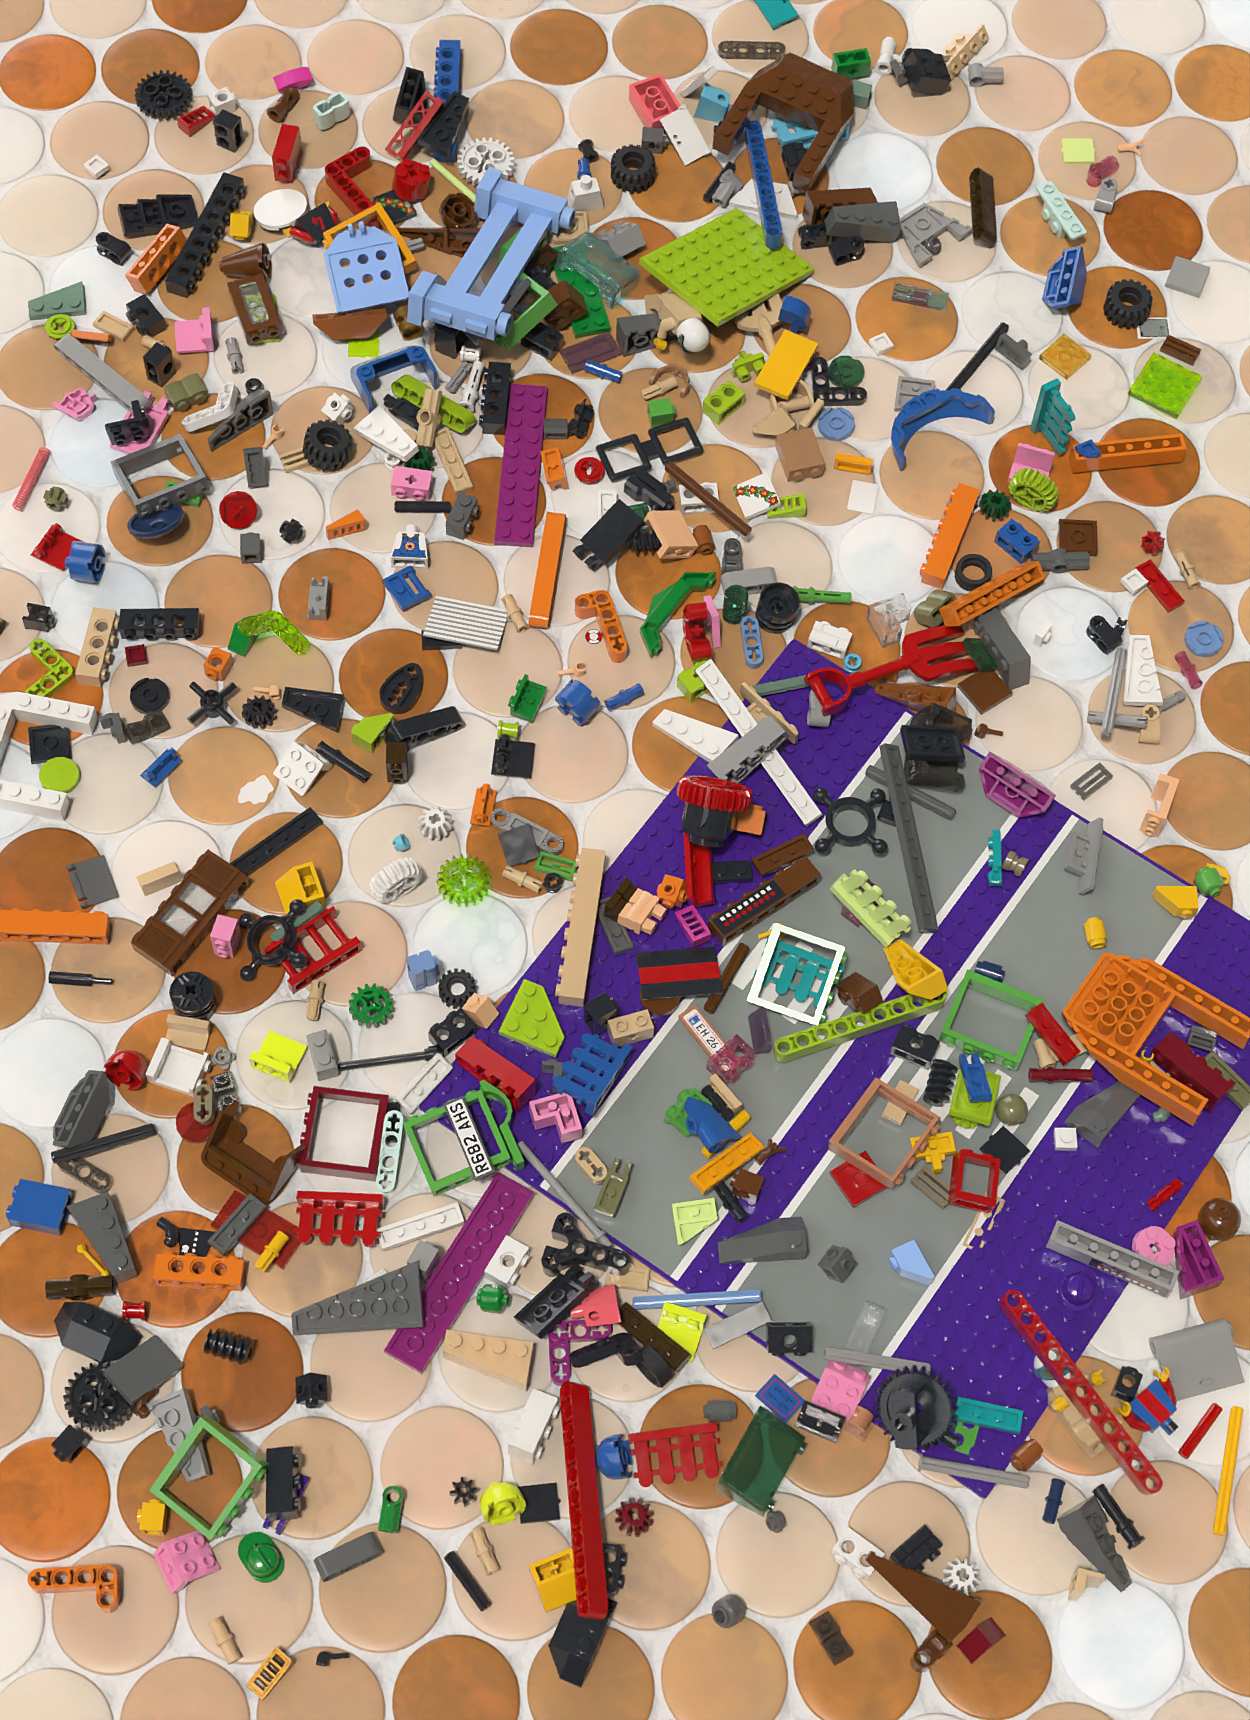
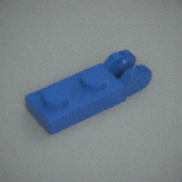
M973 1053L971 1055L972 1064H968L966 1055L959 1054V1065L970 1102L991 1101V1090L979 1055Z

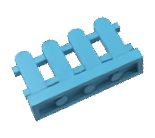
M776 118L773 120V125H771L772 132L776 131L778 134L777 141L780 143V152H782L783 145H793L799 142L803 143L804 149H809L818 134V131L807 129L805 125L792 119L784 122L783 119ZM849 124L838 142L849 140ZM793 127L795 133H790L788 128Z

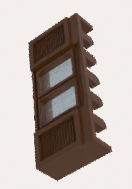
M207 849L204 854L199 856L192 869L185 873L183 881L172 889L169 898L161 902L154 916H150L145 922L144 927L133 936L130 943L134 951L173 977L175 975L173 967L178 961L183 963L187 959L186 951L191 945L198 946L200 943L199 935L204 929L207 931L211 930L213 927L212 919L217 913L219 915L225 913L224 905L230 898L235 900L238 897L237 889L240 885L248 886L247 876Z

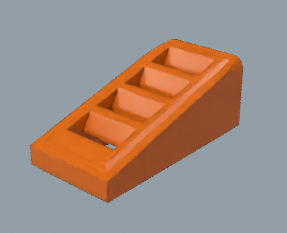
M355 510L325 527L328 540L367 529L366 520L359 510Z

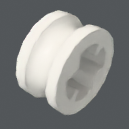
M389 452L384 456L385 466L389 470H394L395 466H401L402 462L398 457Z

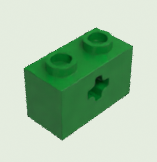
M867 48L833 53L831 65L833 72L848 79L869 76L871 59Z

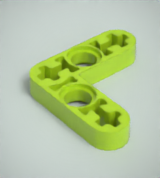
M38 638L30 643L31 654L49 672L30 686L25 693L50 698L73 679V669L45 640ZM36 647H42L45 654L43 655L39 649L36 650ZM48 658H57L54 664L47 663ZM62 671H64V672H67V671H68V674H67V675L61 674V672H62ZM48 681L55 683L52 688H45L44 684Z

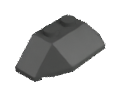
M88 1070L85 1077L70 1091L53 1127L54 1146L72 1148L93 1139L110 1104L107 1077L104 1071Z

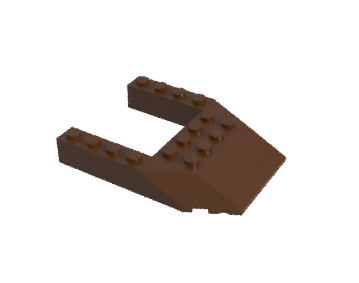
M789 52L758 70L745 84L716 131L712 149L728 156L759 105L818 131V134L794 172L792 186L806 192L812 187L854 115L853 81Z

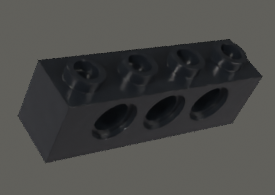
M489 361L488 369L484 370V380H487V383L483 384L482 395H485V399H481L483 415H479V426H482V434L505 435L511 382V363Z
M199 608L120 609L119 631L121 639L153 640L165 638L172 640L174 638H185L191 640L200 638L201 617Z

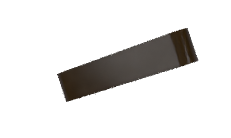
M975 168L969 177L973 238L983 245L990 247L997 239L993 176L980 168Z

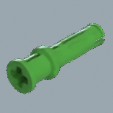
M793 586L799 595L800 602H808V604L814 602L851 603V592L815 590L813 587L807 589Z

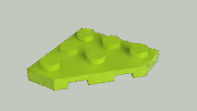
M524 979L499 1029V1035L556 1058L564 1042V1035L543 986Z

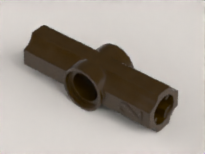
M76 1274L68 1279L46 1280V1299L85 1301L90 1297L113 1295V1276L89 1277L85 1274Z

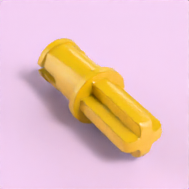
M278 1231L269 1245L264 1246L265 1250L254 1266L259 1271L265 1272L274 1258L279 1257L278 1253L289 1240V1237L283 1232Z

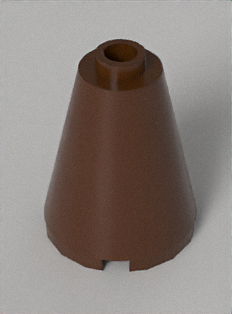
M259 243L222 257V261L219 262L220 271L225 276L242 278L263 273L264 279L268 280L272 275V262L267 257V254H270L269 249L265 243Z

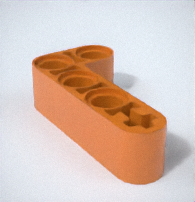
M598 590L577 596L575 599L576 617L580 619L596 617L610 659L615 663L624 662L627 657V642L609 592Z
M111 1565L37 1568L28 1575L27 1581L29 1586L38 1594L96 1591V1602L103 1612L113 1613L119 1607L120 1576ZM84 1574H90L91 1579L85 1584L80 1583V1578ZM105 1574H114L112 1581L103 1582ZM62 1575H67V1582L58 1585V1578ZM39 1577H42L44 1581H40V1585L37 1586L35 1582L39 1581ZM106 1596H113L114 1599L110 1605L105 1606L102 1604Z

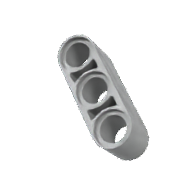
M773 567L724 573L720 577L723 593L726 597L759 594L767 585L777 583Z

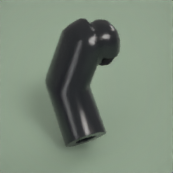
M161 1217L156 1226L165 1231L166 1238L164 1239V1244L167 1247H174L175 1243L179 1240L178 1228L164 1217Z

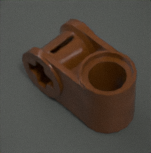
M936 1629L922 1642L911 1657V1667L916 1672L922 1673L927 1671L953 1646ZM917 1656H925L927 1659V1664H920L917 1660Z

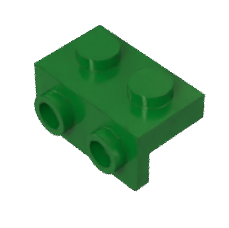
M525 674L522 680L519 679L516 685L517 692L515 696H511L508 706L510 707V715L533 722L547 692V687L529 681V675Z

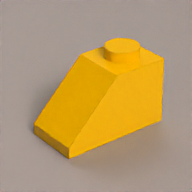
M236 210L231 213L230 236H235L237 240H246V237L251 236L255 217L254 211Z
M1156 886L1152 894L1153 899L1174 917L1189 919L1195 917L1199 909L1197 886Z

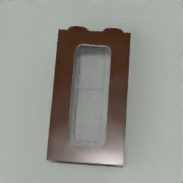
M263 273L227 283L229 295L247 344L283 335L281 322Z

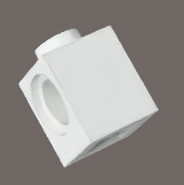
M227 87L207 95L209 107L215 115H218L222 109L230 113L236 111V97L233 92L230 93Z

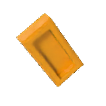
M836 453L833 469L871 475L873 459Z

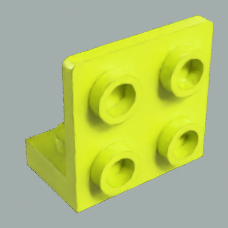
M269 1031L259 1052L253 1051L249 1057L251 1068L290 1083L307 1047L302 1043Z
M664 1302L658 1328L690 1353L691 1357L688 1362H692L705 1325L706 1315Z

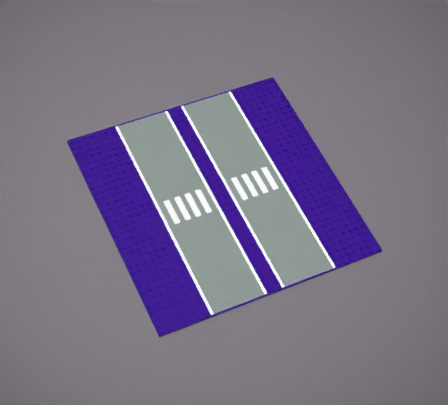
M793 639L756 685L807 675L812 671L826 667L836 668L846 675L851 673ZM822 681L833 702L844 697V691L838 684L833 681ZM867 683L865 686L851 691L848 703L844 709L830 715L828 728L807 725L809 693L812 690L810 685L808 687L763 695L760 697L762 699L765 698L775 711L783 715L784 720L797 728L799 733L798 741L793 744L787 738L776 750L823 815L806 826L763 765L759 764L740 783L752 790L751 804L763 806L762 810L766 811L762 835L733 830L724 839L722 847H712V862L750 860L751 862L752 858L805 833L814 847V853L808 855L807 858L821 873L819 883L724 946H721L712 935L710 941L694 947L715 946L720 977L739 943L748 945L749 951L714 1013L710 1014L704 1010V1005L710 994L682 996L675 1011L666 1016H654L649 1013L654 1026L653 1038L629 1044L632 1046L629 1060L592 1116L585 1113L587 1104L582 1102L580 1105L576 1103L577 1099L572 1097L582 1127V1138L561 1143L556 1125L535 1130L529 1112V1102L520 1112L512 1108L510 1131L516 1144L523 1141L597 1227L601 1231L604 1230L606 1232V1237L613 1244L684 1293L759 1289L762 1294L761 1301H763L772 1322H810L812 1325V1352H807L805 1356L785 1353L784 1356L777 1357L817 1385L829 1360L824 1359V1350L826 1347H833L929 1363L930 1371L931 1369L934 1370L933 1377L935 1378L941 1374L940 1382L942 1383L947 1380L949 1382L945 1388L954 1389L949 1395L950 1397H962L1023 1411L1019 1434L979 1426L975 1444L970 1448L969 1455L952 1450L937 1441L938 1445L936 1447H932L929 1443L930 1447L928 1450H924L922 1444L919 1451L911 1449L918 1455L922 1453L925 1457L1005 1471L1012 1461L1010 1455L1023 1444L1047 1408L1048 1387L1036 1374L1034 1368L1036 1354L1000 1308V1297L1010 1290L1019 1291L1076 1364L1129 1282L1092 1267L1096 1274L1095 1295L1092 1304L1082 1311H1074L1067 1308L1060 1298L1062 1273L1068 1263L1077 1260L1046 1248L1057 1220L1135 1252L1132 1250V1242L1136 1233L1151 1226L1165 1229L1243 1110L1228 1097L1211 1113L1203 1110L1194 1126L1172 1113L1167 1121L1157 1123L1153 1119V1112L1158 1111L1160 1106L1141 1095L1099 1148L1076 1132V1151L1055 1150L1054 1128H1070L1064 1122L1074 1109L1115 1084L1118 1080L1087 1051L1069 1060L1064 1065L1061 1061H1056L1057 1065L1053 1069H1092V1082H1030L1028 1079L1029 1068L1040 1069L1038 1064L1039 1058L1033 1042L1042 1037L1034 1028L1017 1071L1009 1068L1004 1069L997 1063H989L979 1057L985 1071L1001 1075L995 1106L1004 1095L1015 1094L1021 1096L1028 1107V1116L1025 1122L1014 1126L1002 1123L996 1116L994 1106L990 1126L979 1124L973 1128H963L957 1125L951 1115L948 1114L960 1068L958 1057L959 1054H965L968 1064H972L971 1055L964 1053L962 1049L957 1047H949L947 1043L940 1041L939 1038L966 971L968 969L974 972L977 962H983L984 960L1003 966L1002 970L1006 972L1002 983L1045 1000L1044 1006L1069 1037L1074 1035L1075 1032L1063 1017L1062 1011L1103 952L1112 953L1116 956L1126 955L1132 959H1151L1250 1018V921L1211 896H1202L1198 888L1199 909L1195 917L1189 919L1174 917L1153 899L1152 894L1155 887L1193 885L1104 830L1101 834V849L1097 861L1098 868L1095 875V886L1093 890L1083 895L1079 894L1081 876L1064 869L1070 833L1076 831L1087 836L1090 821L1056 800L1052 801L1046 812L1018 818L985 795L979 772V766L985 759V756L962 743L965 754L963 763L907 759L900 733L901 725L936 726L896 701L875 694V688ZM746 699L742 701L746 708L751 705ZM730 719L721 728L738 734L739 739L742 737ZM884 743L899 746L907 784L956 810L953 818L948 819L910 799L939 929L934 933L918 930L897 827L877 820L883 803L875 804L871 807L876 817V824L872 835L876 839L886 841L888 845L886 853L883 855L875 854L872 851V845L868 842H863L856 846H844L834 841L829 852L826 854H820L815 850V842L829 835L825 823L826 812L829 807L824 803H818L814 800L813 793L817 788L823 787L827 789L829 797L834 802L844 797H855L866 802L870 798L871 791L879 788L885 792V800L889 801L888 787L865 775L869 765L884 771L879 748ZM700 756L697 757L683 775L718 778L707 766L709 762ZM678 782L604 873L599 900L611 897L625 877L630 879L634 886L649 892L653 896H657V888L659 884H662L665 874L684 879L686 882L684 834L681 828L685 802L677 797ZM854 809L840 810L832 819L836 830L846 836L860 835L868 826L865 816ZM992 830H1001L1002 865L1010 851L1015 852L1019 858L1025 857L1029 859L1021 877L1014 875V870L1006 871L1001 868L1002 886H989L988 873L993 868L989 867V855H992V849H988V837H992ZM751 862L752 882L714 884L715 903L695 908L708 927V921L712 914L715 912L720 913L732 901L737 902L747 891H753L758 888L762 881H769L779 870L761 878ZM789 864V865H787V866H785V867H783V868H781V869L785 870V869H787L788 867H790L791 864ZM854 869L857 872L860 870L864 871L868 875L866 882L871 887L874 885L880 887L883 891L881 897L885 901L891 900L896 904L897 909L895 912L899 916L905 915L911 920L909 932L901 931V935L890 944L901 939L943 971L948 987L944 1006L938 1011L784 1063L778 1062L773 1056L775 1042L782 1037L814 1026L747 1002L755 979L754 973L759 968L762 959L761 955L765 951V944L768 937L759 939L758 934L770 931L774 923H781L794 930L844 946L846 948L845 953H848L844 964L846 965L845 972L839 980L842 981L854 972L861 974L878 985L884 1001L882 1003L910 994L897 984L885 955L883 944L829 889L842 874L850 877V872ZM861 886L858 887L862 892L865 891ZM686 899L682 903L681 908L676 906L673 909L665 907L667 909L666 915L661 921L652 916L651 920L657 923V927L652 935L643 931L638 935L634 930L625 927L634 949L617 956L613 955L602 925L597 918L584 1004L606 992L608 997H612L617 1003L616 1018L643 1011L644 1009L640 1003L641 985L636 953L692 948L675 916V912L693 904ZM876 901L872 902L876 907L879 906ZM689 912L685 915H682V917L686 918L688 916H691L692 913ZM887 916L890 921H893L890 916ZM1098 917L1100 920H1103L1107 935L1106 946L1091 949L1090 945L1087 944L1083 924L1089 918ZM694 918V919H692V920L687 921L686 923L689 924V923L694 922V921H696V920H695V918ZM569 921L563 924L498 1005L496 1010L499 1012V1015L487 1029L481 1027L473 1036L477 1040L481 1039L487 1047L535 1079V1096L530 1101L558 1094L552 1093L554 1073H543L542 1061L555 1059L563 1062V1064L567 1061L576 1063L571 1057L572 1050L576 1047L585 1049L586 1047L581 1044L582 1035H593L584 1022V1006L559 1004V996H555L556 985L561 984L562 977H558L559 966L564 965L561 953L562 947L567 946L564 934L565 928L570 927ZM695 925V926L691 927L690 929L692 930V929H695V928H697V927H699V926H698V925ZM702 931L696 932L694 935L696 936L702 933ZM790 935L779 938L780 941L833 961L837 953L836 951ZM783 955L779 956L781 958L787 959V957ZM799 962L800 965L806 967V964ZM776 963L772 976L779 978L784 965ZM818 969V972H821V973H824V974L826 973L825 971H822V970ZM796 970L791 983L798 986L803 972ZM815 977L810 990L818 993L822 979ZM524 979L543 986L564 1035V1042L556 1058L499 1035V1029ZM769 982L767 987L761 989L760 999L811 1017L815 1016L817 1009L814 1007V998L808 996L805 1002L799 1003L795 1000L796 991L788 989L785 995H778L775 991L776 984ZM834 985L832 990L834 992L831 1005L827 1004L824 1010L827 1012L824 1023L858 1012V1010H853L847 1003L841 1002L837 995L839 992L838 988ZM967 987L950 1030L1016 1056L1029 1024L1028 1019L1025 1017V1014L1029 1011ZM940 997L933 998L935 1000H941ZM919 1002L913 1003L917 1007L922 1006ZM693 1005L697 1006L745 1066L744 1071L729 1081L678 1019V1015ZM1170 1007L1137 1057L1139 1058L1142 1051L1145 1050L1144 1057L1150 1058L1153 1047L1170 1032L1187 1044L1192 1025L1204 1029L1208 1028ZM894 1009L896 1013H903L901 1009ZM881 1015L875 1016L878 1020L884 1019ZM856 1022L858 1026H865L863 1022ZM901 1025L911 1026L917 1032L934 1036L940 1043L933 1060L942 1059L958 1068L956 1072H952L956 1075V1078L951 1080L954 1082V1086L948 1087L952 1090V1093L947 1095L950 1097V1101L943 1102L942 1106H933L923 1100L931 1068L929 1067L926 1070L890 1054L891 1047ZM843 1028L836 1029L840 1033L846 1032ZM607 1030L599 1034V1039L612 1045ZM1217 1034L1213 1051L1250 1086V1040L1244 1049H1241ZM817 1035L819 1039H826L824 1035ZM804 1041L797 1042L801 1046L807 1045ZM916 1043L911 1044L914 1048H920ZM1189 1045L1194 1055L1198 1054L1205 1058L1212 1052ZM786 1048L778 1049L782 1053L788 1052ZM592 1050L590 1051V1053L604 1059V1056ZM455 1059L451 1064L453 1069L421 1102L419 1108L426 1114V1111L430 1108H440L451 1099L461 1096L465 1097V1094L472 1090L479 1091L481 1087L479 1080L459 1065ZM583 1064L580 1066L592 1073L595 1072V1070ZM1160 1065L1159 1067H1160L1165 1073H1167V1071ZM715 1073L742 1103L741 1111L745 1110L751 1116L750 1120L737 1132L741 1139L751 1132L765 1148L768 1144V1139H772V1143L775 1142L777 1144L775 1148H787L786 1152H778L770 1156L761 1165L756 1163L754 1159L757 1156H755L740 1167L765 1178L756 1203L738 1197L739 1204L748 1214V1218L739 1224L736 1223L729 1210L723 1207L722 1200L713 1188L702 1194L692 1184L689 1177L740 1139L728 1140L720 1150L707 1159L701 1153L704 1145L699 1139L698 1134H690L684 1137L671 1123L665 1124L662 1121L666 1116V1110L671 1105H675L678 1101L677 1096L682 1090L696 1088L701 1093V1090L706 1085H709V1078ZM875 1077L894 1089L899 1080L918 1088L919 1090L914 1101L940 1117L939 1126L941 1127L937 1134L952 1132L956 1153L962 1149H970L974 1153L983 1154L979 1150L980 1147L989 1140L990 1135H994L1002 1126L1006 1127L1030 1150L1021 1160L1020 1165H1016L1007 1175L999 1169L997 1197L1004 1199L1005 1203L1001 1211L995 1216L999 1201H996V1207L991 1210L992 1215L990 1218L984 1217L983 1212L980 1213L966 1243L972 1246V1249L962 1244L978 1211L951 1204L941 1209L910 1183L911 1179L916 1176L924 1165L932 1171L931 1163H926L925 1159L917 1160L912 1169L908 1168L904 1173L906 1176L900 1185L896 1184L893 1190L886 1188L854 1208L829 1174L831 1170L846 1162V1160L828 1150L829 1140ZM572 1078V1080H571V1081H573V1082H575V1083H577V1084H579V1085H581V1086H583V1087L586 1086L585 1084H583V1083H581V1082H579V1081H577V1080H575V1079H573V1078ZM878 1095L842 1145L857 1155L866 1151L878 1168L893 1176L911 1151L910 1138L921 1136L928 1125L909 1113L906 1114L901 1126L881 1117L889 1101ZM485 1099L499 1130V1126L507 1117L505 1107L498 1101ZM477 1102L468 1106L489 1158L501 1153L480 1103ZM448 1115L436 1120L455 1134ZM734 1115V1116H733L729 1121H727V1122L729 1123V1122H730L731 1120H733L736 1116ZM581 1147L590 1148L606 1166L607 1173L611 1169L616 1157L620 1158V1165L616 1173L623 1175L625 1165L628 1162L633 1163L627 1185L614 1218L593 1211L603 1183H592L576 1165L575 1153ZM522 1153L524 1169L516 1172L513 1163L504 1166L506 1170L579 1219ZM581 1154L580 1161L586 1160V1162L590 1164L588 1161L589 1155L584 1156L583 1154ZM955 1154L945 1156V1161H941L942 1173L936 1174L949 1186L952 1161ZM964 1162L961 1191L985 1196L988 1187L989 1168ZM593 1167L594 1177L597 1175L602 1177V1171L597 1172ZM740 1168L723 1180L731 1192L733 1186H730V1182L734 1173L738 1175ZM921 1179L918 1180L921 1184H923L926 1188H928L932 1193H934V1194H935L938 1198H940L943 1202L945 1201L944 1198H942L938 1193L934 1192V1191H933L926 1183H924ZM1173 1179H1179L1183 1184L1182 1189L1155 1211L1150 1210L1146 1205L1147 1201L1167 1184L1169 1185ZM714 1198L717 1221L681 1246H678L671 1205ZM778 1218H802L807 1244L805 1259L719 1264L718 1242ZM993 1218L994 1224L991 1230H987ZM976 1228H981L983 1230V1234L981 1236H977L975 1234ZM915 1240L935 1277L933 1283L926 1285L899 1276L897 1271L891 1268L888 1261L891 1250ZM982 1240L985 1242L983 1248L979 1247ZM832 1245L848 1248L853 1254L852 1257L857 1262L843 1282L829 1279L817 1265ZM1008 1296V1304L1015 1307L1014 1298ZM759 1302L706 1305L704 1307L720 1318L725 1319ZM1022 1314L1021 1321L1028 1325L1029 1318ZM766 1324L745 1334L766 1349ZM1035 1332L1036 1341L1042 1343V1335ZM787 1335L783 1342L791 1344L794 1342L795 1337ZM848 1364L854 1368L864 1370L871 1376L858 1406L871 1412L874 1416L871 1422L878 1426L883 1419H875V1416L880 1411L874 1410V1406L880 1403L874 1401V1398L881 1396L877 1393V1389L879 1387L884 1388L881 1382L884 1379L888 1381L887 1376L890 1373L894 1375V1371ZM916 1402L917 1409L922 1410L921 1404ZM962 1422L963 1426L967 1429H972L975 1426ZM955 1425L953 1429L949 1430L952 1432L951 1434L960 1438L959 1447L963 1444L964 1437L960 1433H954ZM886 1426L880 1427L884 1431L887 1429ZM949 1475L982 1499H986L996 1483Z

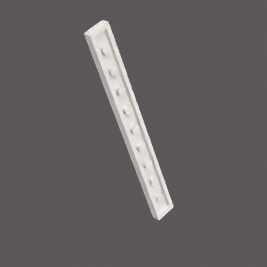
M711 659L695 670L742 737L758 724ZM775 749L761 764L803 823L808 826L823 814Z

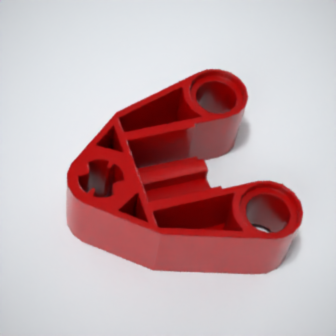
M706 602L686 604L683 609V633L691 660L710 659L712 657L710 641L705 637L704 620L708 619Z

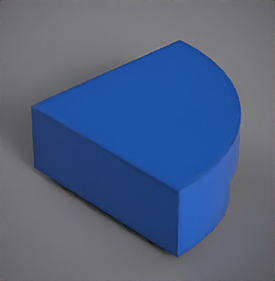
M1092 439L1076 445L1074 449L1085 458H1098L1101 455Z

